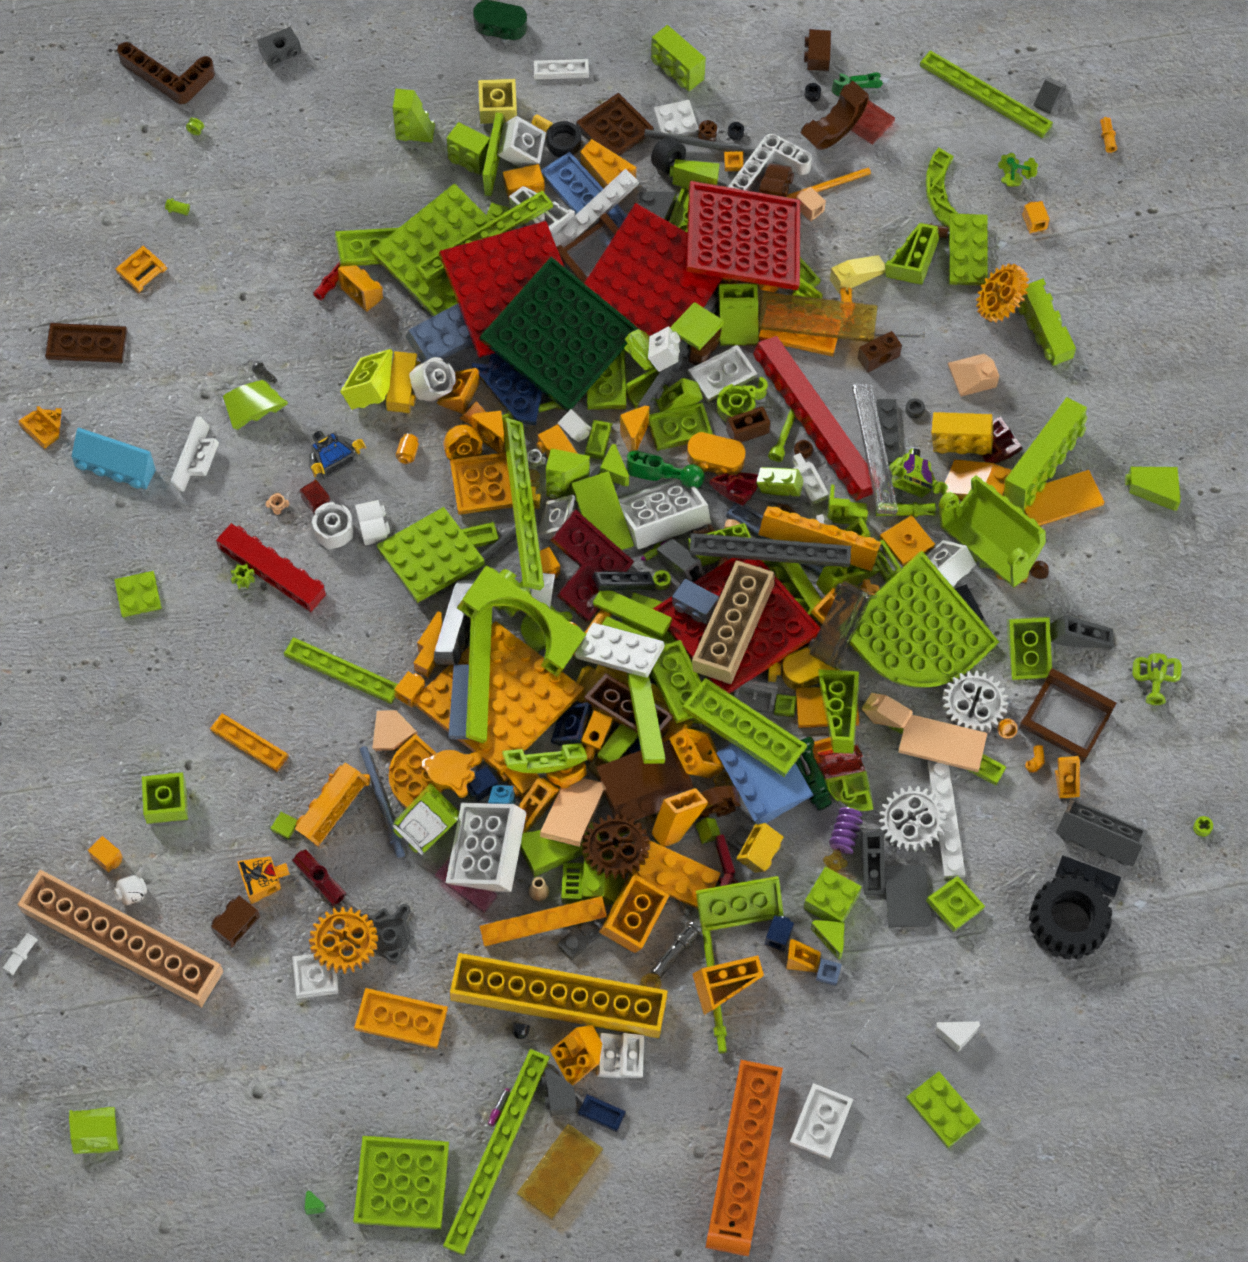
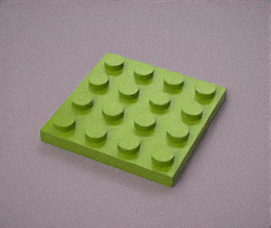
M444 507L376 545L377 550L417 603L485 565L483 557Z
M362 1136L354 1224L441 1230L449 1142Z

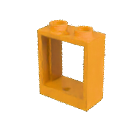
M684 728L670 738L687 774L712 778L725 769L709 733Z

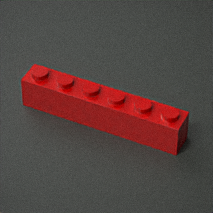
M230 523L216 539L219 550L239 564H247L249 570L254 569L255 575L309 612H312L326 596L324 584L320 580H314L309 577V574L304 569H298L293 566V563L288 558L280 557L272 547L267 548L257 537L248 535L241 526L236 527Z

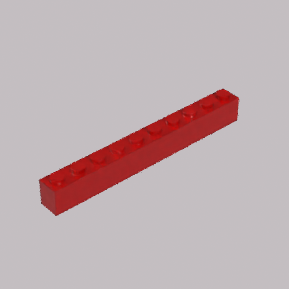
M775 336L758 342L753 353L756 361L760 363L765 374L774 383L775 388L783 396L786 404L794 411L796 418L804 426L807 434L811 436L816 447L826 458L827 463L834 469L837 477L847 488L848 493L852 495L855 501L875 494L880 485L879 480L779 338Z

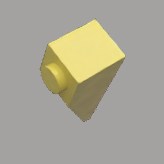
M879 255L847 260L831 268L830 281L840 294L841 288L846 287L847 291L848 287L853 288L886 273L885 264Z

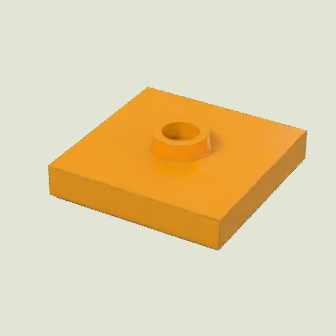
M912 515L883 532L879 537L885 541L902 567L920 551H923L925 554L935 547V543Z

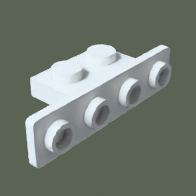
M197 416L171 479V483L180 492L185 491L190 476L207 475L219 444L216 439H205L210 426L200 416Z

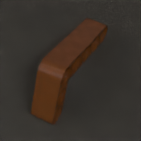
M123 42L117 47L120 63L178 104L188 103L215 76L213 61L208 56L200 57L179 77L129 42Z

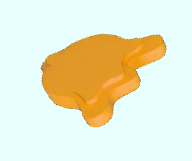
M443 750L432 757L425 758L422 761V768L427 772L434 785L450 789L459 798H464L468 794L467 784L475 779V773L470 768L482 762V755L478 752L462 754L455 750Z

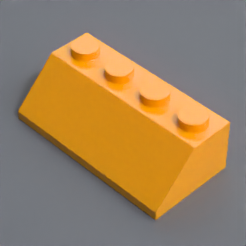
M344 763L343 766L340 765L335 770L333 779L322 787L320 796L310 803L308 812L297 820L295 830L319 847L368 780L361 772L349 764Z

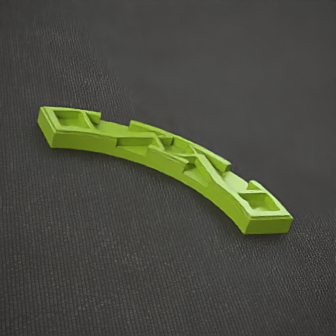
M938 147L929 162L925 189L933 214L944 227H949L950 213L958 212L951 207L948 201L944 180L946 171L954 156Z

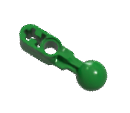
M631 451L627 454L626 470L632 477L650 481H658L661 478L680 479L681 484L687 489L693 486L697 489L704 482V472L695 464H690L680 469L672 464L665 463L658 455L641 451Z

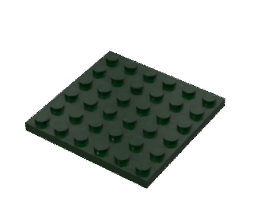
M550 257L482 333L479 340L565 411L569 412L624 350V347L628 344L625 340L628 334L639 328L554 258Z

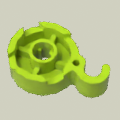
M763 377L759 378L758 387L760 389L753 385H743L742 387L730 384L724 387L719 392L717 399V413L720 418L727 423V418L755 409V400H761L767 395L768 382Z

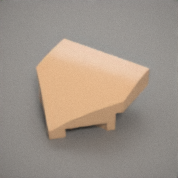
M396 710L377 711L372 749L376 752L395 750L396 748L399 750L411 736L417 735L418 732Z

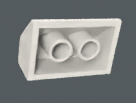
M945 540L941 541L926 555L952 587L977 565L967 546Z

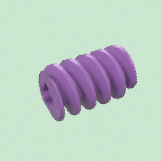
M843 807L838 812L839 816L836 818L837 823L834 825L829 844L833 850L839 853L853 854L854 851L850 847L856 845L853 840L858 839V835L854 832L861 830L857 825L863 823L858 818L862 816V813L853 808Z

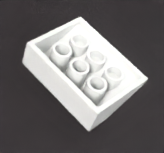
M673 479L618 499L632 541L637 549L646 548L652 544L682 535L711 523L706 501L695 486L687 489L681 484L680 479Z
M461 803L445 883L488 891L511 892L527 812L515 804Z

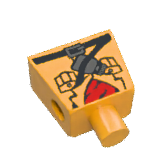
M595 710L581 741L585 748L587 761L590 762L593 761L595 754L600 752L615 729L612 717Z
M270 856L237 862L250 904L279 891L281 887L278 878L290 875L286 863L274 867Z

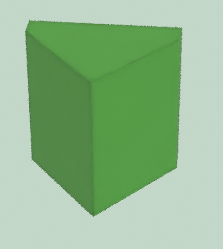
M308 1190L306 1192L304 1209L306 1215L323 1213L326 1209L324 1203Z

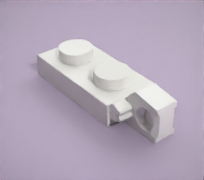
M801 453L794 455L793 463L795 467L793 469H798L804 479L802 489L811 506L829 499V493L813 463L805 462Z

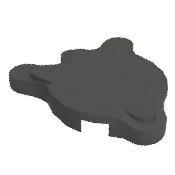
M407 904L400 905L393 915H390L385 908L379 910L375 915L367 914L368 921L372 920L373 927L377 929L375 935H378V941L375 942L378 948L373 951L379 956L386 958L392 964L398 963L401 960V955L410 943V931L407 926L410 906Z

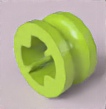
M192 117L185 127L188 132L198 136L205 126L199 119Z
M659 570L654 574L653 580L656 589L666 590L669 588L671 576L667 571ZM664 577L665 582L662 581L661 583H659L658 580Z
M1206 816L1198 817L1193 825L1195 834L1201 837L1208 836L1213 829V821ZM1207 824L1206 829L1199 828L1200 825Z

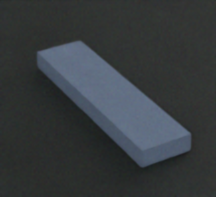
M454 665L449 739H469L466 738L469 665Z

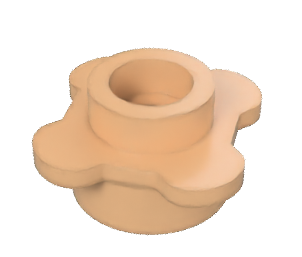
M280 493L273 494L266 501V507L271 508L276 515L281 514V511L289 506V501L285 500Z

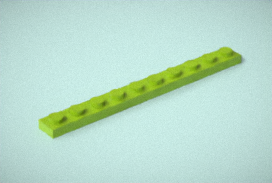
M506 418L503 421L504 441L523 587L540 591L544 588L523 422Z
M532 1049L529 1050L443 1244V1248L464 1256L541 1077L548 1065L549 1056Z

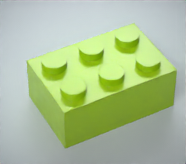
M666 25L652 36V62L660 66L666 75L675 79L680 87H684L689 92L705 80L706 57L669 25Z

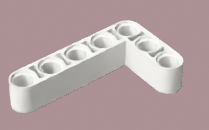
M768 134L763 138L728 187L752 191L766 172L768 165L773 161L780 165L791 167L792 171L797 174L806 175L811 170L812 156L808 151L775 134Z

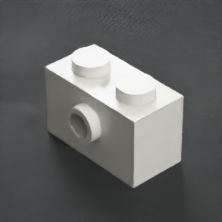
M669 326L651 335L649 339L648 359L658 372L677 363L679 358L680 337Z

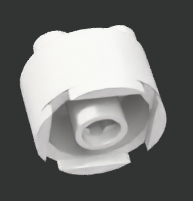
M434 357L416 366L410 372L411 385L417 399L435 401L453 390L456 376L449 363L446 364L442 361L443 359Z
M329 502L316 509L312 525L315 538L326 549L342 547L352 540L354 532L352 516L346 506Z

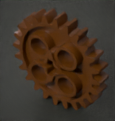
M616 814L615 819L608 815L607 821L599 818V825L593 822V829L587 828L588 835L583 836L584 843H582V849H584L583 857H587L585 859L586 864H591L590 868L592 871L597 869V875L605 872V878L607 879L610 874H613V878L616 880L617 875L620 874L625 879V873L628 872L632 876V870L640 871L639 864L645 865L644 858H649V852H647L650 850V844H648L649 836H646V829H642L641 823L635 825L634 818L627 821V815L623 819H619L618 814ZM622 833L628 834L627 837H620L619 835ZM601 838H607V839H608V840L605 841V842L599 841ZM625 852H633L630 856L624 855ZM606 856L613 857L611 860H604Z

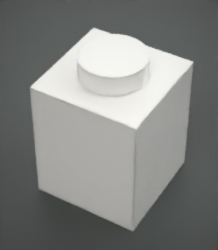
M572 409L558 422L577 442L586 439L589 431L592 429Z

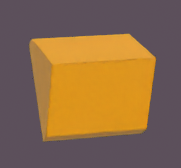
M475 401L462 414L460 420L472 425L471 416L474 413L486 411Z

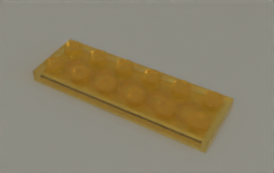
M763 292L759 329L870 342L874 340L878 305Z

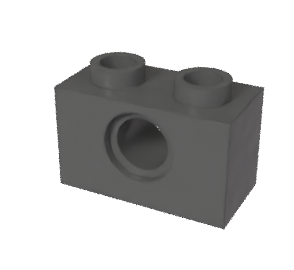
M291 26L257 40L259 52L268 67L301 54L300 41Z

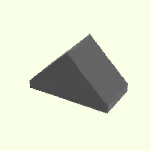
M1052 78L1046 79L1034 106L1051 113L1067 85Z

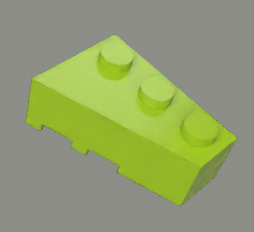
M395 88L393 117L396 139L433 143L435 123L429 119V113L424 111L423 104L414 90Z
M919 223L906 238L903 246L895 251L893 258L885 263L886 278L923 285L939 241L938 226Z

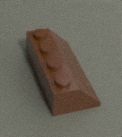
M605 673L584 696L583 700L638 734L630 688ZM655 704L662 739L669 731L674 715Z

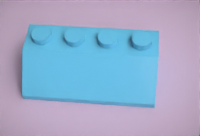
M78 427L71 456L74 466L80 470L92 471L98 476L110 477L119 483H128L137 489H147L156 471L150 451Z

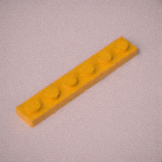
M603 896L480 925L479 927L484 946H489L605 918L607 913Z

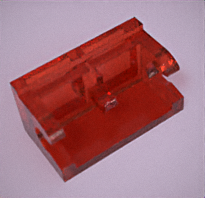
M858 744L854 745V754L833 753V750L818 752L820 770L825 779L865 771V766L861 760L863 755Z

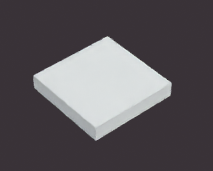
M314 954L292 957L297 999L339 994L338 978L334 967L327 971L326 964L320 966V959L315 960Z

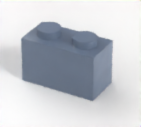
M684 579L672 596L673 607L678 612L686 613L695 621L703 622L706 625L710 621L719 601V596L687 579Z

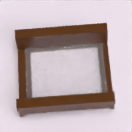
M605 212L599 217L598 224L564 248L561 244L557 246L561 259L580 281L585 283L619 228Z
M1052 668L1026 716L1022 719L1019 729H1025L1067 753L1078 756L1082 760L1081 762L1084 763L1117 702Z

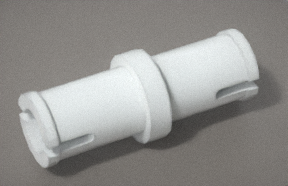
M26 933L18 947L12 950L13 954L2 969L14 975L22 961H26L28 958L27 954L38 940L29 933Z

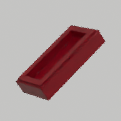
M724 834L718 835L715 839V846L724 875L731 874L735 877V869Z

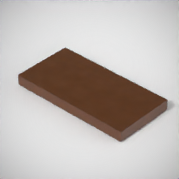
M50 323L45 357L48 360L123 363L127 326Z

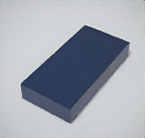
M586 1094L578 1111L579 1116L615 1132H618L626 1114V1111Z

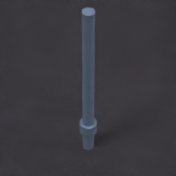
M367 746L361 747L359 750L368 775H370V781L389 832L390 844H393L397 858H402L405 856L401 844L402 838L398 837L393 831L394 821Z

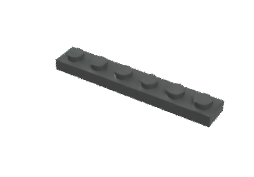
M877 399L882 504H902V490L890 486L893 475L889 470L890 464L900 457L896 399Z

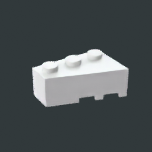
M524 186L509 196V208H514L537 193ZM554 201L553 208L529 221L526 225L529 226L546 221L553 237L575 216V211L567 210Z

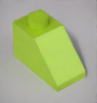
M681 378L666 389L659 400L656 399L660 412L696 404L703 397L698 382Z

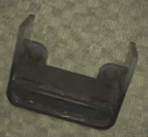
M844 581L842 584L839 583L834 591L836 597L816 639L812 638L808 646L810 650L809 655L835 669L844 667L845 664H842L841 660L870 600L877 599L878 596L850 581Z

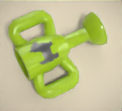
M1152 653L1147 658H1136L1133 662V678L1137 681L1150 680L1152 683V693L1147 695L1146 703L1150 705L1165 704L1166 699L1160 693V683L1163 681L1177 682L1180 680L1182 674L1180 660L1177 658L1168 659L1165 654ZM1141 663L1147 665L1148 674L1140 675ZM1174 664L1173 676L1166 674L1167 666Z

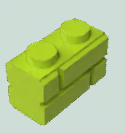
M761 467L757 479V485L761 492L769 495L799 497L804 483L800 471L789 468Z

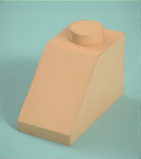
M871 693L862 707V710L873 724L904 728L913 714L912 710L889 696Z

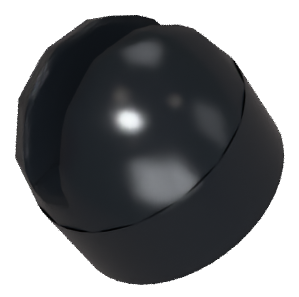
M513 1023L512 1034L517 1039H524L528 1036L530 1026Z

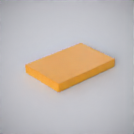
M820 687L796 688L798 728L828 727ZM857 707L856 726H859V711Z

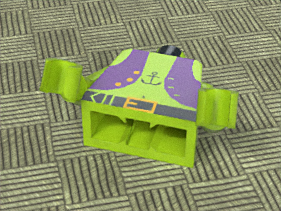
M917 448L910 449L909 453L896 458L890 464L889 470L893 475L890 486L921 498L931 490L935 494L940 492L944 495L949 488L946 483L936 481L931 470V463L920 458L921 451Z

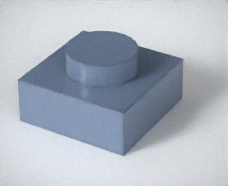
M821 959L816 981L836 986L842 964Z

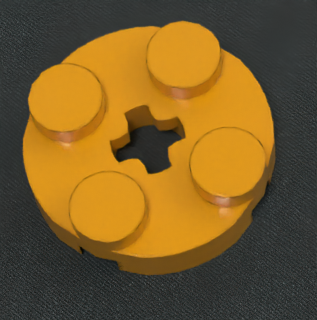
M585 761L566 770L546 773V777L551 783L559 785L562 789L569 788L572 784L577 783L586 776Z

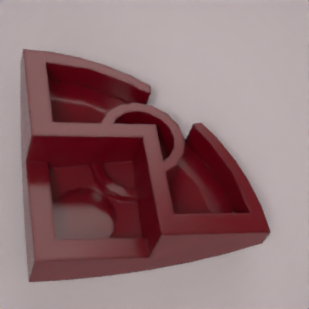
M1001 416L994 420L992 454L983 455L986 463L996 464L1022 451L1023 448Z
M738 472V474L729 476L726 473L712 478L709 484L724 497L737 504L744 505L758 488V474Z

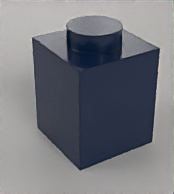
M487 766L475 772V779L467 784L468 795L471 798L475 797L478 802L491 794L493 785H498L497 779Z
M774 915L764 945L784 952L793 931L794 923L785 916L777 917Z

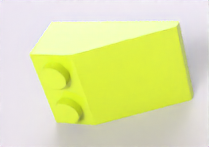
M391 349L362 357L357 362L340 391L352 410L365 408L373 403L379 404L385 400V396L390 388L393 356Z

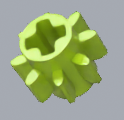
M237 564L235 570L230 571L231 576H233L231 583H237L238 589L241 587L248 589L250 583L255 582L253 577L255 574L254 569L249 570L247 564L240 566Z

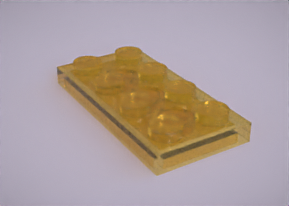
M567 1124L521 1186L517 1196L553 1220L600 1156L603 1148L570 1124Z

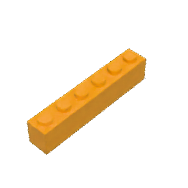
M770 506L767 507L763 515L758 533L760 536L773 540L851 546L850 565L872 571L881 545V542L876 541L874 538L860 536L853 531H845L834 525H826L818 520L807 519L797 513H789L778 507Z

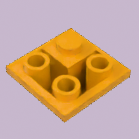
M593 1025L577 1027L550 1050L568 1083L575 1085L599 1065L602 1041Z

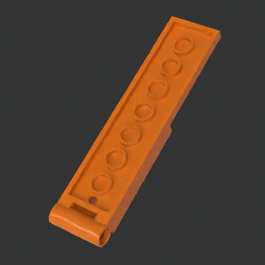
M740 1060L705 1246L707 1249L749 1257L783 1071L781 1067Z

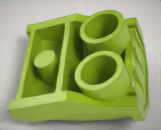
M638 329L629 333L625 338L628 344L624 349L644 370L650 371L655 368L648 359L650 337L646 332Z
M115 1107L78 1111L69 1110L70 1138L74 1155L119 1150Z

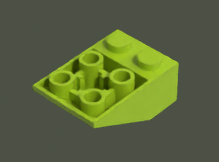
M719 284V318L724 321V325L721 327L720 346L757 345L759 342L757 284Z

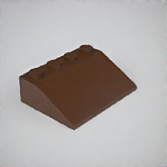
M670 740L662 742L665 754L664 764H644L642 751L640 750L596 767L614 819L616 814H618L619 819H623L627 815V821H630L632 818L638 820L659 812L664 799L694 789L691 778L686 773Z

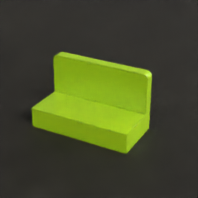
M656 368L626 384V396L636 409L660 373ZM664 385L662 389H664L665 391L669 387L667 385Z

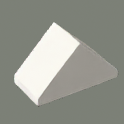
M937 1022L935 1034L958 1053L977 1033L980 1022Z

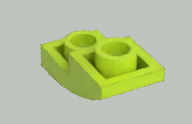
M621 724L605 743L597 757L606 763L624 757L629 747L638 739V734Z

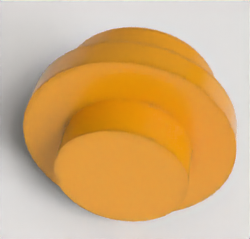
M1007 718L998 724L997 731L1002 738H1013L1017 734L1018 726L1014 720Z

